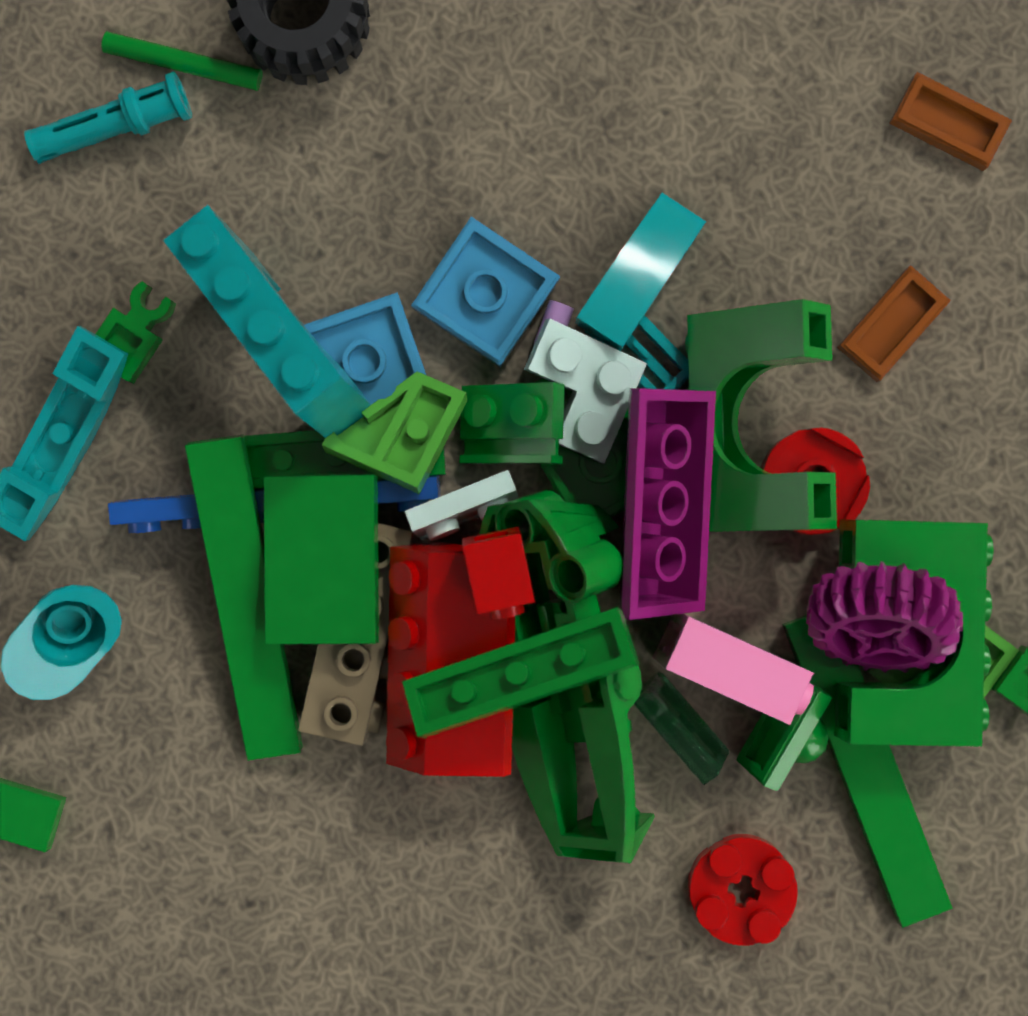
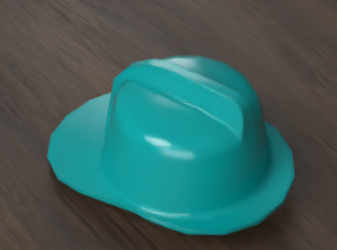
M85 585L64 586L53 589L43 595L11 633L2 649L0 667L5 682L17 694L32 700H52L68 694L86 678L120 636L122 618L118 605L107 593Z

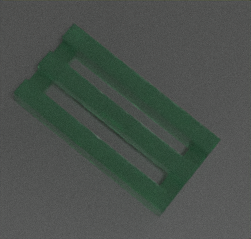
M659 671L645 682V687L641 689L640 696L634 705L701 783L705 785L719 775L729 754V749L669 679Z

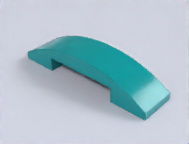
M77 326L52 373L58 379L12 466L3 468L0 473V527L23 541L30 540L43 523L90 447L115 395L128 357V353L82 326Z

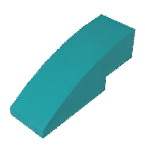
M661 193L576 317L575 324L608 346L621 351L706 221L664 193Z

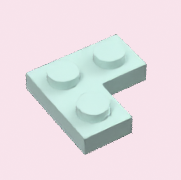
M545 319L524 370L550 382L565 384V388L572 391L564 409L563 439H559V445L599 463H605L629 406V388H637L647 363L555 320Z

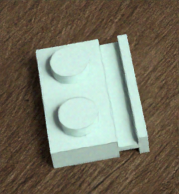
M506 470L405 511L412 532L418 538L420 537L423 540L429 537L430 541H434L459 531V525L478 517L482 521L488 506L503 504L519 497L509 470Z

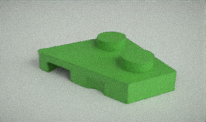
M417 371L396 386L392 395L384 399H378L361 412L363 417L338 436L333 432L326 437L322 447L325 453L420 495L468 401L467 393Z

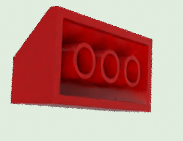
M429 542L390 546L386 764L424 776L505 777L511 775L513 708L426 738L417 737L402 681L515 643V616L504 619H491L490 612L477 615L462 545Z

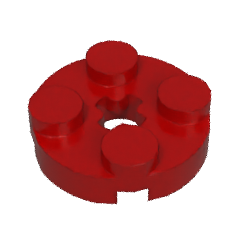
M823 427L795 431L777 441L763 460L761 469L772 474L813 472L816 467L821 468L824 472L836 473L837 529H840V519L855 520L868 500L870 477L866 473V466L862 460L864 456L859 447L850 438L838 431ZM836 529L791 531L804 535L831 533Z
M732 834L722 838L723 840L715 842L711 847L705 848L695 859L688 878V896L698 922L712 936L728 944L750 946L757 943L767 944L773 942L779 937L781 929L788 924L796 907L798 888L793 867L773 844L755 835ZM742 876L751 877L750 885L757 889L755 896L747 897L744 903H736V896L728 891L730 883H740Z

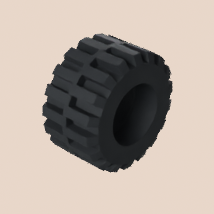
M227 0L231 10H228L230 21L248 55L252 56L255 64L263 71L269 68L273 77L285 82L287 75H291L296 85H307V75L314 74L318 84L328 81L329 78L326 71L335 67L337 72L341 74L349 67L346 57L351 55L357 59L363 50L360 38H368L370 29L367 17H370L368 0H329L328 7L323 16L313 25L299 30L284 29L270 21L271 12L277 0Z

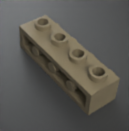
M378 523L379 643L318 644L298 729L299 732L363 746L368 739L369 732L379 733L386 702L378 701L377 696L381 679L388 681L390 546L418 544L413 542L415 534L411 530Z

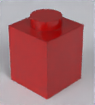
M519 527L462 538V546L477 615L490 612L491 619H504L524 613V604L534 603L535 599Z

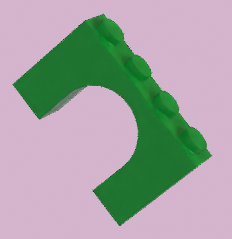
M799 299L687 315L688 333L685 338V349L689 365L688 390L716 391L709 532L837 529L836 473H769L758 467L749 458L742 446L738 431V415L742 399L747 389L760 375L770 369L781 366L832 361L831 305Z
M840 519L839 567L845 566L854 569L858 562L873 566L879 565L883 561L887 566L896 567L905 563L907 569L913 571L926 569L928 570L929 577L944 578L946 586L957 590L960 612H963V630L960 631V639L957 642L955 653L946 656L945 662L938 664L930 663L929 668L924 669L921 673L910 679L892 683L836 682L834 736L850 745L982 747L983 732L987 730L989 725V707L986 700L983 699L984 677L988 675L991 666L990 650L985 644V622L990 619L992 613V597L989 590L986 589L987 567L992 563L994 554L993 540L988 534V523Z

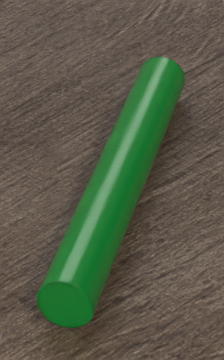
M106 31L102 38L103 53L259 91L263 77L261 69Z

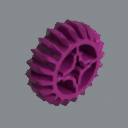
M883 561L879 565L873 566L858 562L854 569L845 566L837 567L835 574H824L821 577L820 583L813 585L812 595L809 596L806 624H808V635L813 638V646L820 650H825V656L829 658H841L842 664L846 666L852 664L860 665L865 671L870 668H876L886 673L891 669H899L906 673L912 667L924 670L929 668L930 663L938 664L945 662L946 656L956 652L960 631L963 630V612H960L957 590L946 586L944 578L929 577L928 570L926 569L913 571L907 569L905 563L896 567L887 566Z

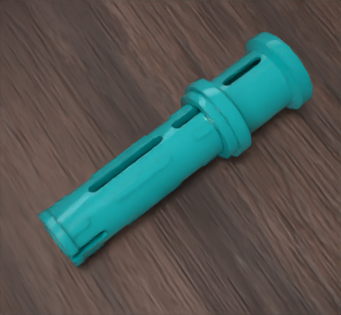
M175 72L165 74V81L139 90H135L132 86L122 89V93L118 94L117 100L59 119L44 126L24 131V136L33 159L37 160V163L40 164L59 155L79 150L130 131L135 135L140 134L142 136L150 133L151 126L177 117H180L183 121L191 119L192 111L178 75Z

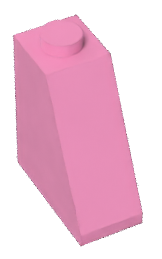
M684 613L671 615L653 656V659L665 669L791 725L795 714L802 715L814 691V685L809 683L813 672Z

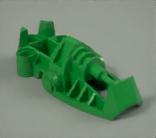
M549 490L487 507L479 535L519 527L535 602L524 604L525 612L515 616V642L601 613L597 594L617 586L623 576V560L619 551L613 544L607 540H601L599 537L620 528L609 514L598 505L564 502L560 495ZM548 589H552L558 598L550 601ZM639 666L513 708V754L533 808L557 856L632 864L655 818L654 813H640L635 807L634 769L629 733L632 731V722L628 719V712L641 693L642 679ZM574 742L586 743L598 794L594 803L593 815L578 821Z

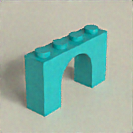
M206 205L163 240L295 415L325 438L333 432L338 436L363 417L361 412L371 405L345 370L323 349L278 294L281 288L254 253L209 205Z

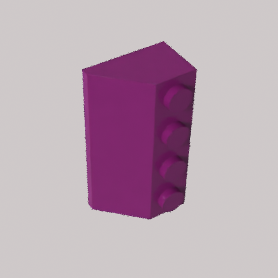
M629 388L622 541L623 576L620 586V609H622L627 620L705 611L716 391Z

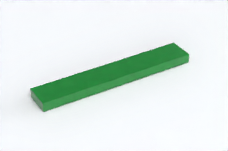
M244 434L189 442L185 445L247 761L301 753L303 743L301 733L298 731L299 722L284 644H265L264 538Z
M807 615L782 624L798 666L813 672L811 681L833 697L821 717L827 727L828 744L898 924L904 928L953 909L890 745H850L834 736L836 682H865L859 665L852 664L846 666L842 664L841 658H829L825 656V650H820L813 646V638L808 635Z

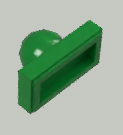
M811 680L809 683L814 685V691L802 715L795 714L791 725L762 713L736 759L763 786L778 791L794 763L806 764L815 761L826 751L829 737L827 727L821 717L833 697Z

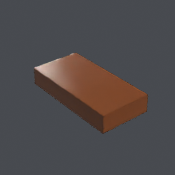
M916 72L889 124L984 171L989 167L1012 120Z
M910 265L837 348L876 382L881 381L951 300Z

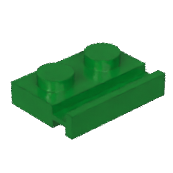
M545 382L462 386V391L467 393L468 401L461 413L460 439L465 440L464 455H460L459 463L562 464L563 456L558 455L559 439H563L565 384Z

